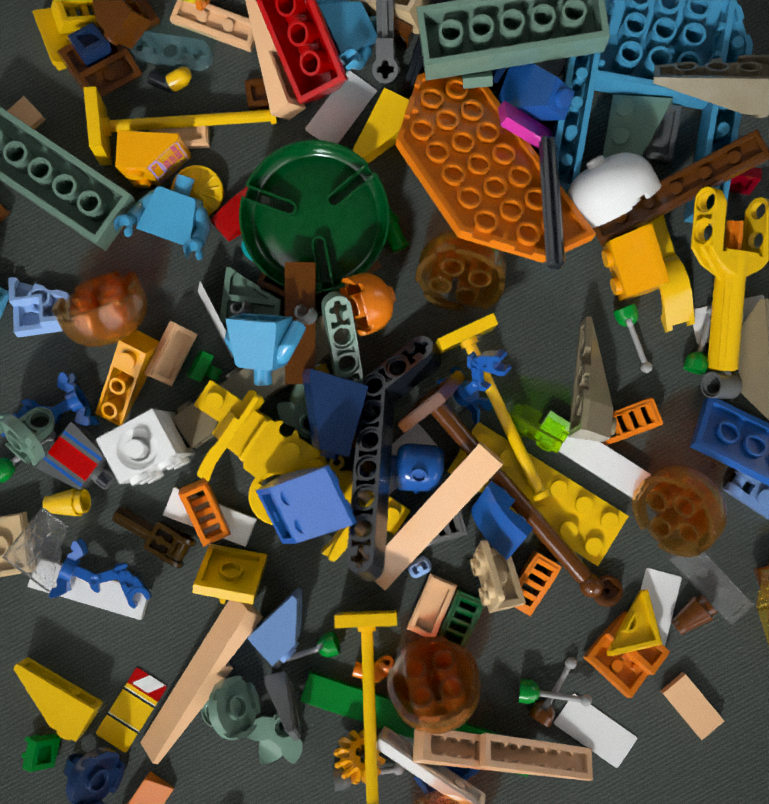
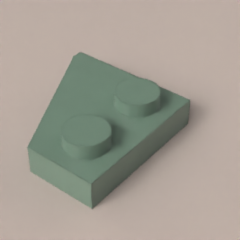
M226 267L220 311L222 324L226 325V319L235 316L230 310L231 304L234 302L242 304L245 300L254 306V314L281 316V300L266 292L252 281H249L231 267Z

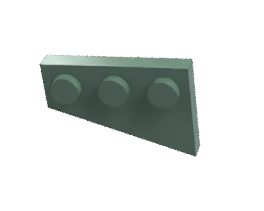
M613 94L603 150L604 159L618 153H634L644 157L653 136L656 135L662 119L673 103V98Z

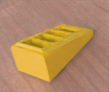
M92 0L52 1L51 12L59 34L73 33L92 22L96 27H101L96 21ZM87 7H91L94 15L89 14ZM79 9L81 16H77L76 10Z

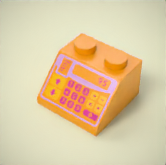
M118 131L115 167L135 187L151 188V185H161L191 159V152L178 133Z

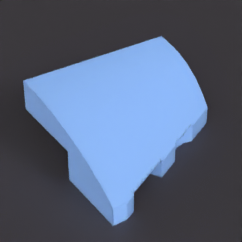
M15 277L8 278L9 302L13 306L14 333L17 337L76 329L74 308L69 293L57 289L48 290L43 285L36 283L34 286L21 283Z

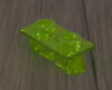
M517 403L513 412H510L521 437L527 436L534 440L545 451H553L558 454L563 442L566 441L570 434L569 431L565 430L566 426L550 417H547L543 425L539 424L538 421L542 417V413L525 403L523 405Z

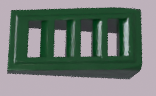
M458 587L456 588L434 643L457 653H463L484 607L479 596ZM460 601L474 606V608L470 611L458 605ZM457 611L468 616V622L455 617V612ZM453 622L465 627L464 632L449 627L450 623ZM446 632L461 638L459 644L444 638Z

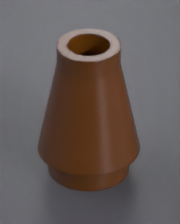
M701 593L697 597L693 595L676 617L671 620V623L681 635H684L686 632L714 620L712 617L718 612Z

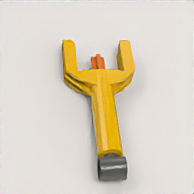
M704 187L697 193L694 202L691 249L700 265L713 274L715 278L708 351V368L713 371L703 376L701 391L708 398L733 399L740 394L742 389L740 377L732 373V371L738 370L746 277L761 270L769 261V199L755 198L745 211L744 221L728 220L725 229L727 208L725 195L718 188ZM711 194H714V205L708 210L707 199ZM764 203L765 213L758 219L757 209ZM710 224L712 226V235L708 240H705L704 231ZM761 233L763 236L762 244L760 247L755 248L754 239L757 234Z

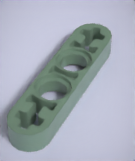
M338 291L328 293L322 300L321 308L333 375L343 379L350 377L351 381L361 384L364 378L351 303L344 294ZM335 301H339L343 305L338 309L342 320H337L336 314L330 309L334 307ZM338 329H348L349 335L344 341L337 342L334 340V334ZM348 355L353 357V363L349 368L342 369L339 367V361L342 357Z

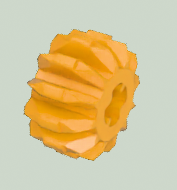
M352 730L348 733V738L342 737L338 741L341 748L335 749L334 755L341 758V760L336 762L334 767H343L344 771L341 778L346 779L351 775L352 784L356 785L361 780L366 784L364 730L360 731L359 734ZM377 749L379 776L381 774L379 766L385 764L386 759L379 755L380 751Z

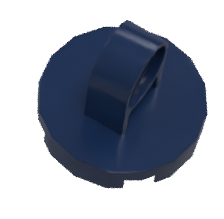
M99 747L85 755H69L63 771L68 777L66 786L68 801L72 804H105L102 799L109 792L114 794L123 778L125 766L124 762L119 758L120 755L109 747Z

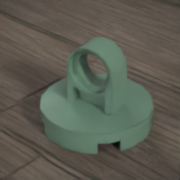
M36 407L19 419L11 413L2 412L0 414V434L4 432L9 441L5 445L26 464L32 462L33 466L43 460L45 452L40 442L49 436L55 428L54 416L51 410L45 407ZM37 417H45L49 420V423L41 428L31 424Z
M241 676L221 679L214 685L209 700L201 709V715L205 723L213 727L222 738L228 740L248 737L256 729L257 724H253L256 714H260L261 710L259 695L251 682L246 683L241 679L243 678Z

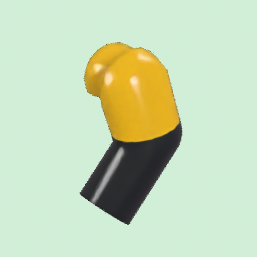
M184 66L173 70L167 75L152 70L148 75L147 82L154 87L173 94L189 84L192 74Z

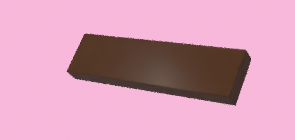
M285 262V316L292 317L293 321L297 320L294 314L297 305L303 304L307 308L304 316L308 313L310 307L315 309V262ZM315 322L310 325L305 324L306 330L290 361L285 365V384H303V370H315Z

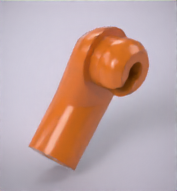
M382 656L374 662L375 683L381 682L394 672L395 661L391 656ZM355 662L352 673L353 677L362 679V663Z

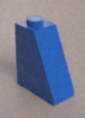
M532 63L509 67L498 101L502 104L505 100L537 121L565 120L575 92L557 76Z

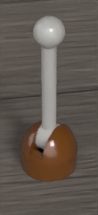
M568 657L565 660L566 666L551 692L558 693L570 670L577 666L575 658ZM547 698L546 701L536 702L528 715L549 728L555 716V710L551 705L554 699Z

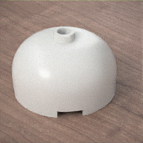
M618 153L605 159L603 155H600L586 163L588 168L573 180L567 195L589 225L595 228L632 210V206L640 202L642 195H645L646 199L653 196L661 188V183L651 164L640 155Z

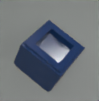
M93 22L68 35L69 41L87 68L113 55L109 41Z

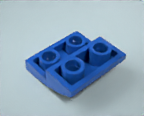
M491 481L470 512L483 536L501 556L508 560L534 528L527 523L524 517L509 509L515 502V499L504 488L497 486Z

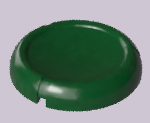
M306 140L281 147L267 156L256 167L245 185L248 189L245 197H241L239 208V224L244 245L257 267L270 279L284 287L285 262H315V293L343 288L345 283L341 282L342 279L366 273L376 262L385 245L390 213L383 184L376 172H372L368 167V163L361 156L340 144L322 140Z

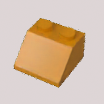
M652 224L614 238L603 246L602 260L605 267L610 269L612 275L610 286L613 294L618 295L619 302L651 293L670 282Z

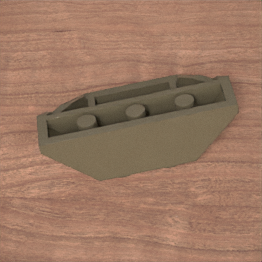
M760 299L742 324L738 376L742 381L740 393L768 420L769 299Z

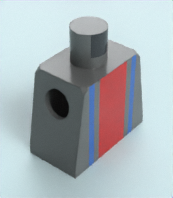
M76 422L69 423L45 455V458L36 467L79 490L88 489L93 482L106 490L116 479V476L105 468L108 461L96 441L97 438L84 425Z

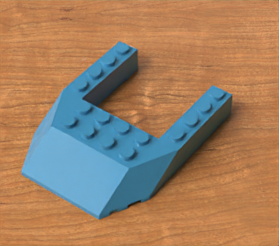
M605 0L610 31L605 51L569 57L566 59L562 81L575 93L565 120L554 121L552 136L557 140L559 181L566 193H568L573 180L580 174L594 91L617 95L673 98L672 104L701 109L702 114L693 163L738 139L742 113L653 83L655 65L691 61L698 64V66H705V64L710 62V59L721 58L722 62L732 63L737 62L738 56L752 55L753 42L750 34L747 35L742 21L744 14L737 0ZM731 179L715 187L723 191L726 200L728 199ZM711 194L707 199L708 210L714 205V194ZM695 198L686 203L684 222L693 223Z

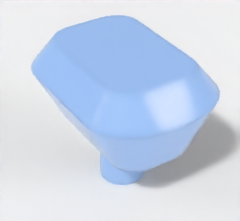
M420 556L413 560L407 569L413 578H419L430 572L431 563L427 557Z

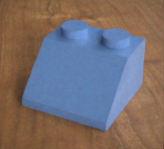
M298 586L254 628L247 638L272 666L278 660L282 663L286 662L296 652L295 648L299 645L297 640L301 633L302 589Z

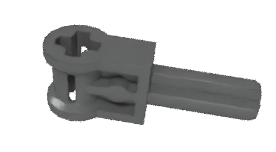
M376 0V60L373 63L372 72L377 81L386 84L392 82L398 76L401 68L400 62L396 58L394 0ZM385 60L388 61L389 66L394 67V70L389 73L388 77L385 76L384 71L379 69Z

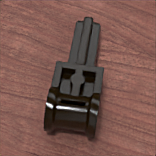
M120 506L113 514V522L146 540L143 546L144 549L176 568L183 567V559L191 546H195L197 542L193 537L179 531L164 521H158L154 525L123 506Z

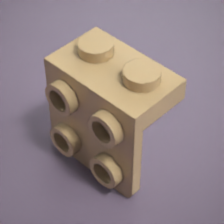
M488 540L480 541L473 554V558L470 559V564L474 576H478L481 583L479 596L482 605H487L489 613L524 605L526 601L512 556L506 560L494 548L490 549Z

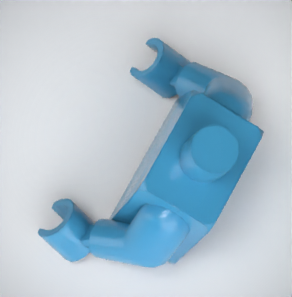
M316 0L319 3L318 6L342 65H346L345 69L347 72L351 69H362L373 53L372 47L376 43V15L368 16L363 4L359 1Z
M178 173L172 190L157 186L138 200L126 215H119L114 220L115 231L123 225L127 226L124 230L126 237L132 236L133 225H137L136 229L183 245L186 258L189 257L190 252L196 251L197 260H202L203 258L202 247H204L211 225L207 210L203 207V201L190 197L194 179Z

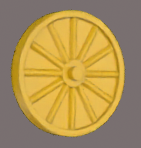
M201 165L188 166L178 173L194 179L190 197L203 201V207L207 210L208 216L214 214L221 206L224 197V188L219 176L213 170ZM176 177L173 180L171 190L173 189Z

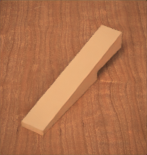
M245 0L271 115L290 120L306 109L305 104H299L256 0Z
M480 442L386 545L384 571L375 582L382 589L386 590L497 472L504 461L483 442Z
M229 600L140 742L152 763L159 764L209 700L214 685L221 679L226 678L233 669L228 661L263 618L252 604Z
M422 727L414 730V763L586 781L593 780L592 748L489 733L479 735L431 727Z

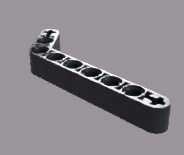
M419 336L411 340L366 375L361 384L368 386L356 433L351 506L353 509L352 514L357 523L349 526L346 561L351 571L368 582L380 578L385 567L395 402L436 371L441 364L439 352L431 339L426 336ZM375 442H378L375 447L371 448ZM373 470H376V472L374 473V475H372L371 477H368V475L370 474V472H372ZM374 498L373 503L366 507L367 502ZM372 528L371 533L367 537H363L366 530Z

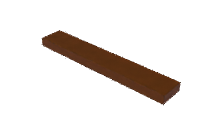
M755 129L660 181L661 188L653 196L646 199L645 195H642L640 202L632 206V210L593 228L600 245L603 247L608 241L629 233L696 198L697 193L702 188H715L769 159V149L758 129Z

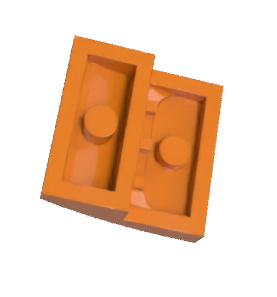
M624 611L597 638L583 658L626 698H632L646 677L656 673L670 651L662 644L624 654L608 656L607 650L628 613Z

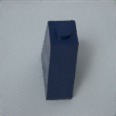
M304 369L302 378L312 447L321 449L320 456L338 460L339 455L349 457L368 386L314 369Z

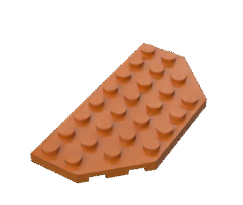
M425 73L417 75L395 146L458 238L541 263L546 262L539 155L530 143L501 126L498 107L501 104L488 87L463 89L462 75L427 81ZM560 185L565 252L592 241L596 233Z

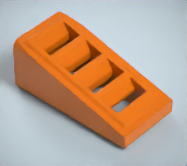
M653 397L645 398L613 411V417H616L617 420L616 435L602 443L607 446L663 425ZM641 407H644L646 415L649 419L648 423H646L645 418L641 411ZM633 411L639 425L638 427H634L629 412ZM621 415L627 431H622L617 416Z
M205 478L179 489L178 495L203 547L231 535L214 491ZM202 490L204 491V495L191 500L190 495ZM208 501L210 504L198 511L195 510V507ZM214 512L215 517L200 522L199 518ZM219 523L220 528L205 534L204 529Z
M533 550L518 579L521 587L526 583L537 591L533 595L522 588L523 595L531 601L529 605L524 604L515 608L531 617L556 579L562 566ZM538 563L549 570L544 574L534 567ZM530 573L542 579L540 585L528 578Z

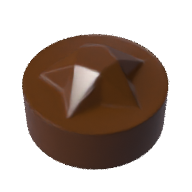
M600 576L604 585L603 591L593 599L604 607L616 605L623 595L622 584L613 576Z

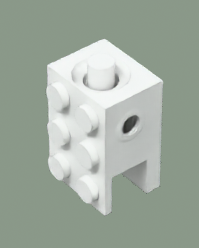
M150 409L96 439L119 484L131 483L132 486L139 483L142 485L147 482L150 484L165 476L162 471L172 468L175 470L190 462L189 456L195 454L193 448H187L175 427L176 424L172 420V417L175 416L174 412Z

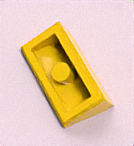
M51 8L33 10L32 13L51 62L59 71L66 69L57 51L71 44L68 39V35L71 33L59 34Z

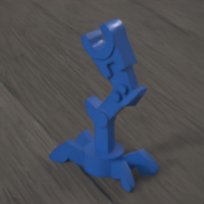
M504 350L484 351L477 356L473 351L467 356V367L471 369L472 381H463L454 391L453 397L459 405L467 407L472 413L471 418L474 424H477L480 420V408L476 404L481 405V408L486 411L493 409L489 399L479 397V391H486L491 387V384L484 380L483 371L504 376L512 369L511 365H505L501 362L507 355V352ZM452 366L450 368L451 374L454 373L456 370H460L463 373V371L457 366ZM439 378L436 383L440 384L446 378Z
M61 372L58 376L57 387L67 392L65 393L66 400L54 407L38 405L35 400L24 399L21 401L24 406L18 413H13L19 419L33 408L45 407L53 413L56 425L60 421L61 415L72 409L76 413V423L85 426L100 424L96 416H91V408L89 407L86 395L80 389V386L75 384L77 381L75 373H71L68 376L66 373Z
M82 538L72 542L70 548L73 552L67 555L56 580L57 586L53 587L49 593L50 598H55L72 590L70 582L75 576L88 582L90 588L96 593L101 591L100 583L117 579L120 582L127 603L133 609L138 606L135 600L136 593H142L146 600L152 597L151 591L139 576H134L127 569L129 563L116 564L112 570L102 573H94L81 567V560L79 559L88 553L87 545Z

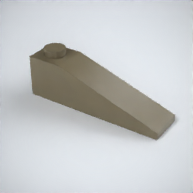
M769 55L738 56L737 62L732 63L722 62L721 58L710 59V62L705 64V66H698L695 62L689 61L655 65L654 84L755 118H765L769 115Z
M585 317L579 326L568 437L604 442L610 439L611 435L615 434L617 420L616 417H613V405L592 317Z

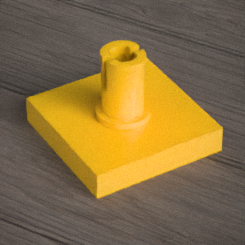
M209 544L193 583V593L219 598L220 603L224 605L226 604V599L228 601L253 604L266 566L267 554Z

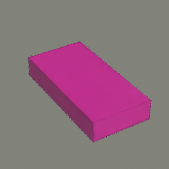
M505 100L498 107L501 126L539 149V142L542 136H552L550 128Z

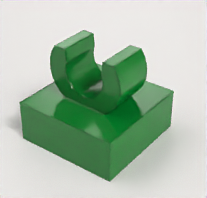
M199 350L187 376L200 383L204 375L218 381L223 370L210 365L214 356Z
M55 734L25 737V741L28 744L26 752H22L21 755L24 759L22 769L28 772H35L54 767L61 737Z

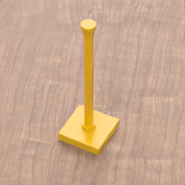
M96 86L83 87L89 147L100 166L112 165L109 136H112V132L270 122L271 125L277 124L276 116L271 115L270 107L269 110L110 120L107 117V109Z
M494 313L438 338L434 346L440 355L458 346L466 349L468 355L473 351L476 353V356L480 355L481 353L476 344L479 342L477 337L492 331L498 325ZM483 371L484 380L491 384V387L486 390V394L534 493L532 498L534 502L546 498L550 495L548 488H544L491 374Z
M397 611L338 612L334 615L335 628L358 627V632H361L366 804H379L373 631H376V627L397 626Z

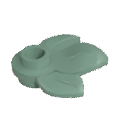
M295 384L290 394V402L277 404L278 416L284 421V424L295 427L301 437L311 439L310 430L304 427V421L308 419L304 385Z
M278 713L273 717L260 716L256 718L253 724H257L256 729L247 737L254 741H260L258 752L262 765L274 762L282 755L287 761L295 764L302 754L303 742L301 738L296 741L291 738L285 729L281 727V719Z

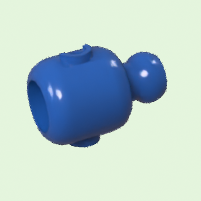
M405 443L398 448L397 455L391 456L390 476H395L396 487L399 490L414 491L415 494L420 492H436L443 484L444 450L439 446Z

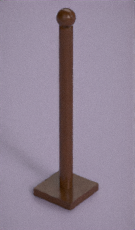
M456 370L419 399L398 422L401 430L404 433L431 413L468 456L480 442L445 403L465 380L466 377L460 370ZM500 467L489 481L504 488L515 499L511 507L534 528L532 531L573 579L579 583L582 594L589 598L599 596L604 587L602 579L598 575L591 573L570 546Z

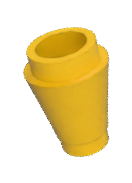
M72 488L45 496L43 499V509L47 514L82 516L83 513L89 512L91 508V497L86 489Z

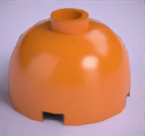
M360 273L342 279L341 282L345 283V287L340 288V293L344 294L351 303L353 318L358 326L355 327L356 333L364 336L384 328L392 317L396 301L392 287L387 286L380 277L370 273Z

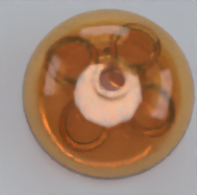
M450 229L437 234L424 246L418 260L415 280L424 291L423 296L440 308L464 313V306L471 308L482 307L484 310L494 305L504 292L506 261L501 250L458 238L455 232ZM454 277L458 279L455 298L460 303L448 301L441 295L451 290Z
M116 271L100 275L74 287L76 292L66 301L64 298H59L52 308V313L64 334L75 343L88 347L115 344L132 334L142 324L148 308L147 296L137 274L131 271L127 274L128 276H120L119 272Z
M671 465L654 471L640 483L632 497V510L640 529L647 528L651 536L659 542L657 547L672 555L680 557L699 556L720 538L726 527L728 511L721 490L707 475L691 467ZM647 504L652 510L659 512L651 521L647 515Z
M445 637L422 638L401 650L402 654L395 661L392 669L389 668L387 676L388 693L399 717L410 727L430 734L447 733L462 726L476 710L481 694L479 671L472 654L465 647L462 648L453 642L447 641Z

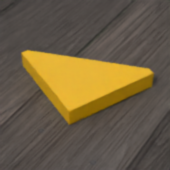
M648 589L638 592L607 650L608 656L662 645Z

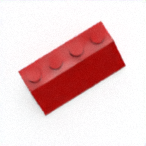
M256 0L298 103L303 104L317 101L340 89L348 80V77L317 1Z

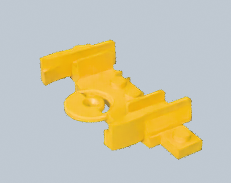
M209 381L194 406L219 422L212 432L218 441L203 459L197 472L198 477L201 479L205 478L209 482L217 461L225 449L228 448L243 461V468L255 477L249 489L251 509L259 519L271 525L273 524L256 490L264 486L262 485L263 481L273 475H282L284 473L329 465L330 469L338 477L339 487L345 499L351 504L353 471L350 469L340 470L344 466V459L341 455L338 457L340 463L336 465L333 463L334 459H329V462L326 461L325 457L320 456L321 451L312 447L310 443L300 438L297 429L290 436L282 435L280 426L284 421L282 419L274 421L259 411L264 403V397L258 392L250 390L244 399L241 400L215 381ZM389 496L387 531L395 535L411 510L391 496ZM374 498L367 502L366 507L373 503ZM349 526L339 529L334 537L321 549V554L327 556L328 560L335 562L346 550Z

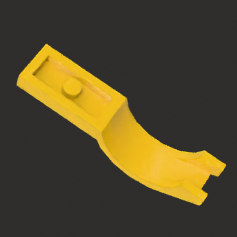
M662 215L645 225H653L670 280L669 283L659 288L662 300L661 321L664 331L669 332L673 330L672 326L683 322H686L687 326L695 324L689 277L680 258L675 254L665 218Z

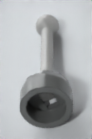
M395 763L393 767L380 768V775L390 773L401 775L404 772V767ZM332 766L335 792L346 790L352 786L351 775L343 779L341 778L344 771L343 767L335 768Z

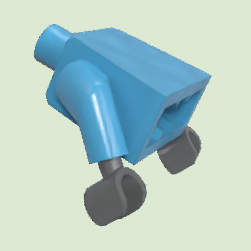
M246 300L242 304L234 302L231 304L230 310L235 316L226 319L227 331L224 340L234 357L235 365L238 368L253 369L255 385L272 384V371L288 364L306 330L305 324H313L318 314L313 307H310L308 313L304 316L307 308L300 304L295 307L294 314L297 320L293 321V318L290 316L254 314V306Z

